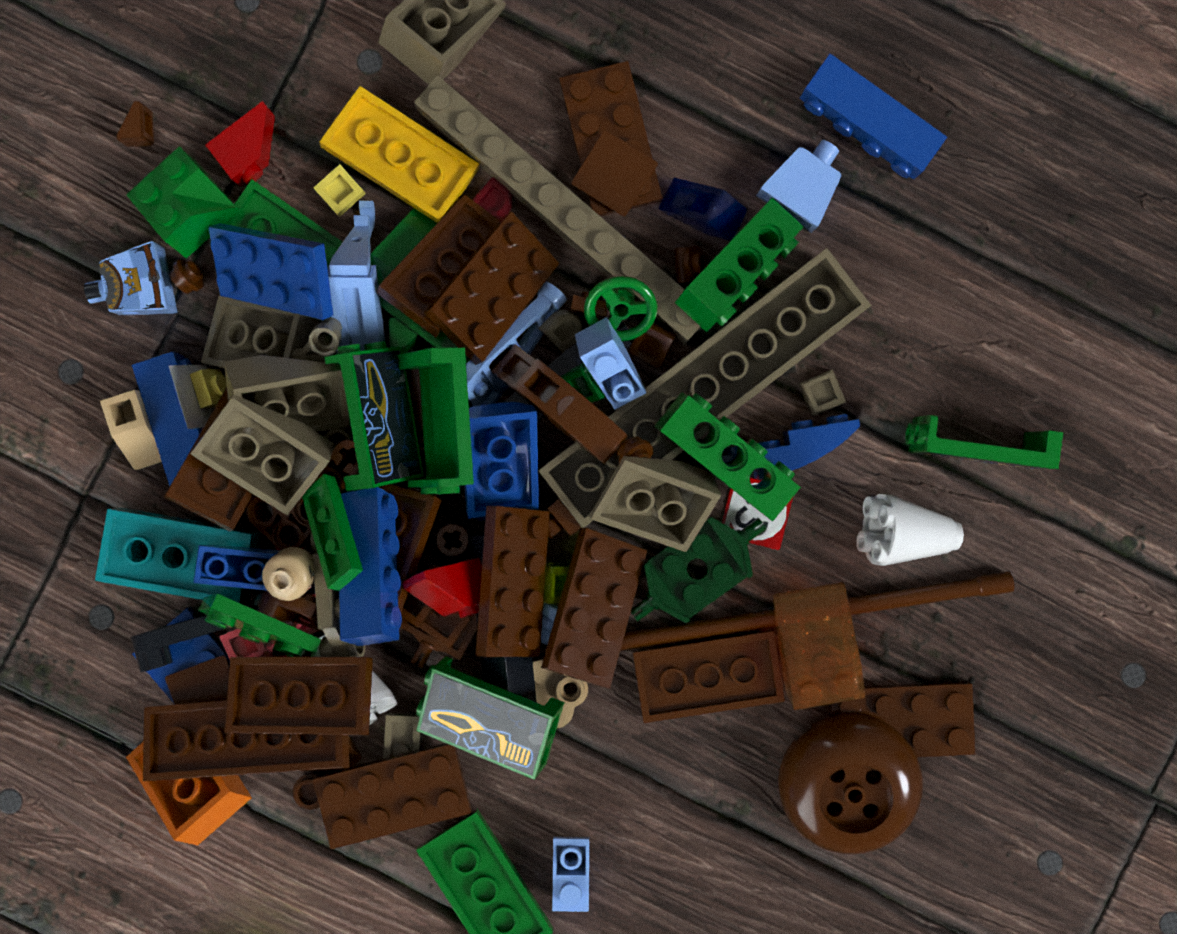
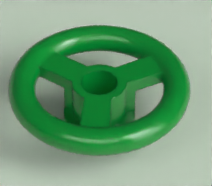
M616 276L605 279L594 286L586 298L584 314L588 325L591 326L599 321L596 317L595 306L597 300L602 295L610 312L608 320L621 341L633 340L646 333L653 325L657 316L658 306L654 293L645 283L632 277ZM632 289L638 292L645 301L635 302ZM619 304L625 305V306H622V307H617V305H619ZM646 314L637 326L623 331L616 330L621 320L627 319L630 315Z

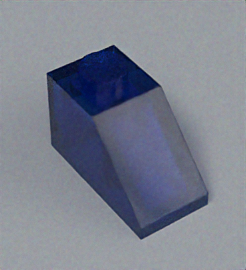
M675 177L658 208L663 213L706 235L728 241L734 238L747 212V209L724 189Z

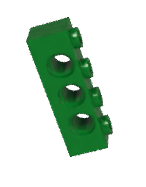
M771 198L692 281L674 303L706 332L716 322L722 327L737 311L732 304L737 299L744 303L758 288L753 283L759 276L762 280H765L779 265L774 259L779 254L785 259L798 245L799 242L794 237L804 226L777 201ZM717 286L721 287L725 293L721 292Z
M681 392L654 427L773 522L801 488L791 480L795 473L780 461L775 465L765 458L768 451L752 438L746 443L736 435L740 428L724 415L720 420L709 412L713 406L695 392L690 397ZM701 422H707L710 429L709 434L702 440H696L694 438L695 427ZM729 445H735L737 448L735 459L724 463L722 460L723 450ZM757 468H763V480L756 485H751V473Z

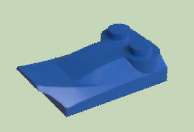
M505 402L470 407L469 418L474 484L465 485L466 515L468 519L476 518L478 521H485L486 506L539 510L537 411L534 405L520 402Z

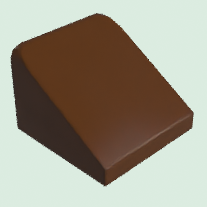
M134 101L117 133L116 139L127 147L153 146V112L140 101Z

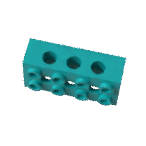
M128 508L107 509L95 581L200 600L218 593L240 604H246L250 602L252 589L193 583L198 546L219 545L259 548L262 533L241 528H234L230 532L213 523ZM142 542H144L148 548V555L146 558L141 553ZM178 548L184 554V561L182 564H180L176 559L175 554Z

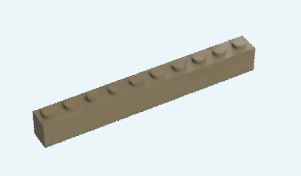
M438 75L414 102L418 113L463 153L478 162L486 173L496 178L517 200L607 278L627 276L645 283L652 290L657 301L656 320L667 330L677 335L676 338L683 344H686L700 326L674 303L685 289ZM632 289L635 302L645 301L638 292Z

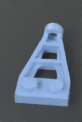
M546 281L536 293L538 298L521 312L482 363L475 365L471 360L466 363L468 402L470 407L495 404L507 390L508 386L490 370V364L501 352L507 348L510 350L515 344L529 355L543 336V333L538 328L567 301L565 295L553 284ZM526 329H528V330L526 331V333L524 334V336L522 337V339L520 340V342L518 343L516 339H517Z

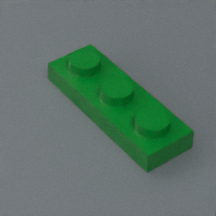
M323 474L308 488L302 499L327 589L340 591L360 574L363 568L336 477Z

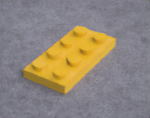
M359 86L319 141L321 148L436 223L455 205L480 169L478 162L361 86Z

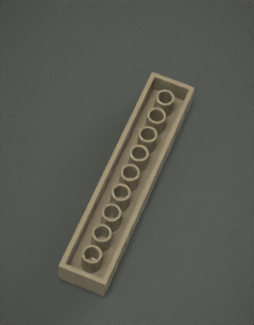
M826 248L645 388L646 394L621 406L608 418L628 435L627 439L640 437L642 440H647L653 447L651 459L672 460L684 450L654 426L681 392L690 397L696 392L713 406L709 412L718 420L723 415L728 417L872 305L828 248ZM701 422L695 427L694 438L696 440L709 432L710 429L707 422ZM575 442L539 470L540 474L582 528L593 521L590 519V514L619 465L618 449L603 464Z

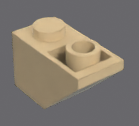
M132 390L101 400L100 403L110 434L133 469L140 470L161 463L160 454L140 391Z

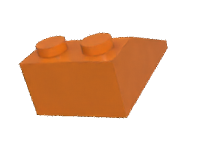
M143 742L126 756L174 841L199 845L252 798L238 775L143 781Z

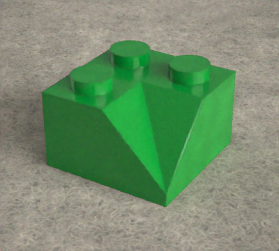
M180 146L126 194L159 236L186 259L210 238V226L218 223L225 224L239 211L208 173Z

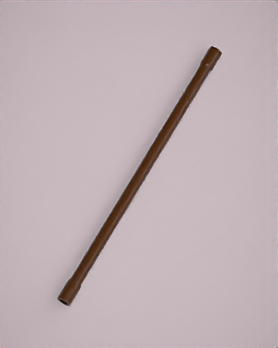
M1006 571L980 575L973 579L625 632L620 651L973 596L985 597L1014 592L1015 588L1014 579L1011 572Z

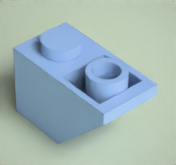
M607 317L575 334L581 360L614 410L647 393L623 342Z
M553 837L552 911L589 912V837Z

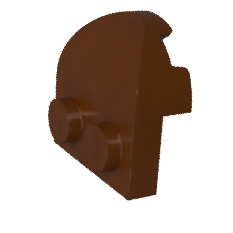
M264 591L251 604L250 608L296 628L297 624H301L324 633L323 630L318 629L316 597L308 593H304L298 599L285 601L273 597L268 591Z

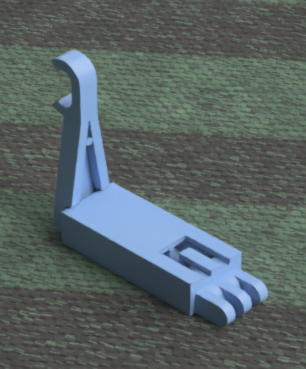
M359 201L360 215H354V227L333 255L328 268L334 314L331 317L337 319L342 325V338L339 347L360 344L361 351L364 350V344L385 341L380 295L377 294L378 279L376 265H371L370 238L375 226V206L373 201Z

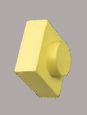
M340 164L313 187L339 217L366 194Z
M203 369L191 373L190 377L200 408L215 407L227 387L226 378L223 376L221 369Z

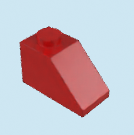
M263 101L205 144L228 176L240 187L244 184L248 185L251 179L257 181L263 175L262 170L269 166L275 115Z
M475 558L434 568L403 581L402 585L407 592L445 617L459 613L462 619L479 613L482 565L480 559Z

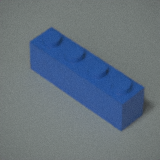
M832 54L828 55L799 98L804 102V107L816 116H825L833 122V127L837 132L846 137L853 136L862 143V148L868 154L877 158L881 156L891 163L890 167L896 174L904 178L910 177L914 180L918 177L947 139L946 135Z
M175 352L166 353L132 365L169 486L203 429L187 428L169 365L192 364L188 358L185 359L183 355Z
M379 487L341 493L363 571L339 591L340 640L357 646L399 640L402 615L398 608V591L401 586V579L397 571V554L400 546L396 535L395 519L398 516V505L395 496Z

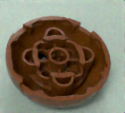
M842 714L828 717L812 724L810 730L804 733L798 740L794 739L785 752L780 765L778 789L781 803L788 819L804 838L820 848L831 852L861 854L883 848L896 840L910 826L921 803L923 777L916 753L907 740L894 727L871 716ZM843 769L836 775L835 780L830 778L833 773ZM877 770L878 780L874 782L868 781L866 779L868 771ZM831 802H838L842 806L840 807L838 805H835L834 807L827 809V806ZM872 803L876 805L871 811L863 810L867 804Z

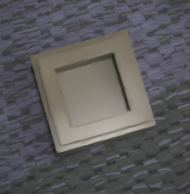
M833 369L798 384L811 416L846 402Z

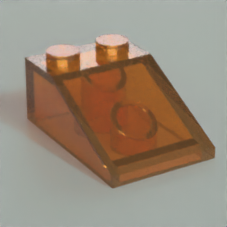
M840 582L772 594L785 689L793 709L799 710L865 698L862 665L845 584Z

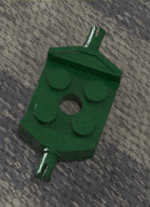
M708 517L687 552L667 546L644 563L649 593L646 594L647 598L632 607L631 614L634 615L638 622L653 611V609L657 610L660 608L684 623L689 622V618L745 578L753 576L747 545L750 544L749 541L766 531L767 528L762 524L763 522L759 517L742 530L737 529L736 531L718 520ZM697 558L704 560L707 566L706 573L700 578L690 577L687 573L688 563Z

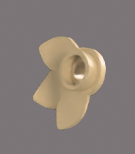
M543 659L533 661L537 703L545 705L551 697L565 702L557 729L564 727L572 720L575 707L586 699L588 684L542 669ZM569 682L577 686L576 693L571 695L564 691L565 684Z

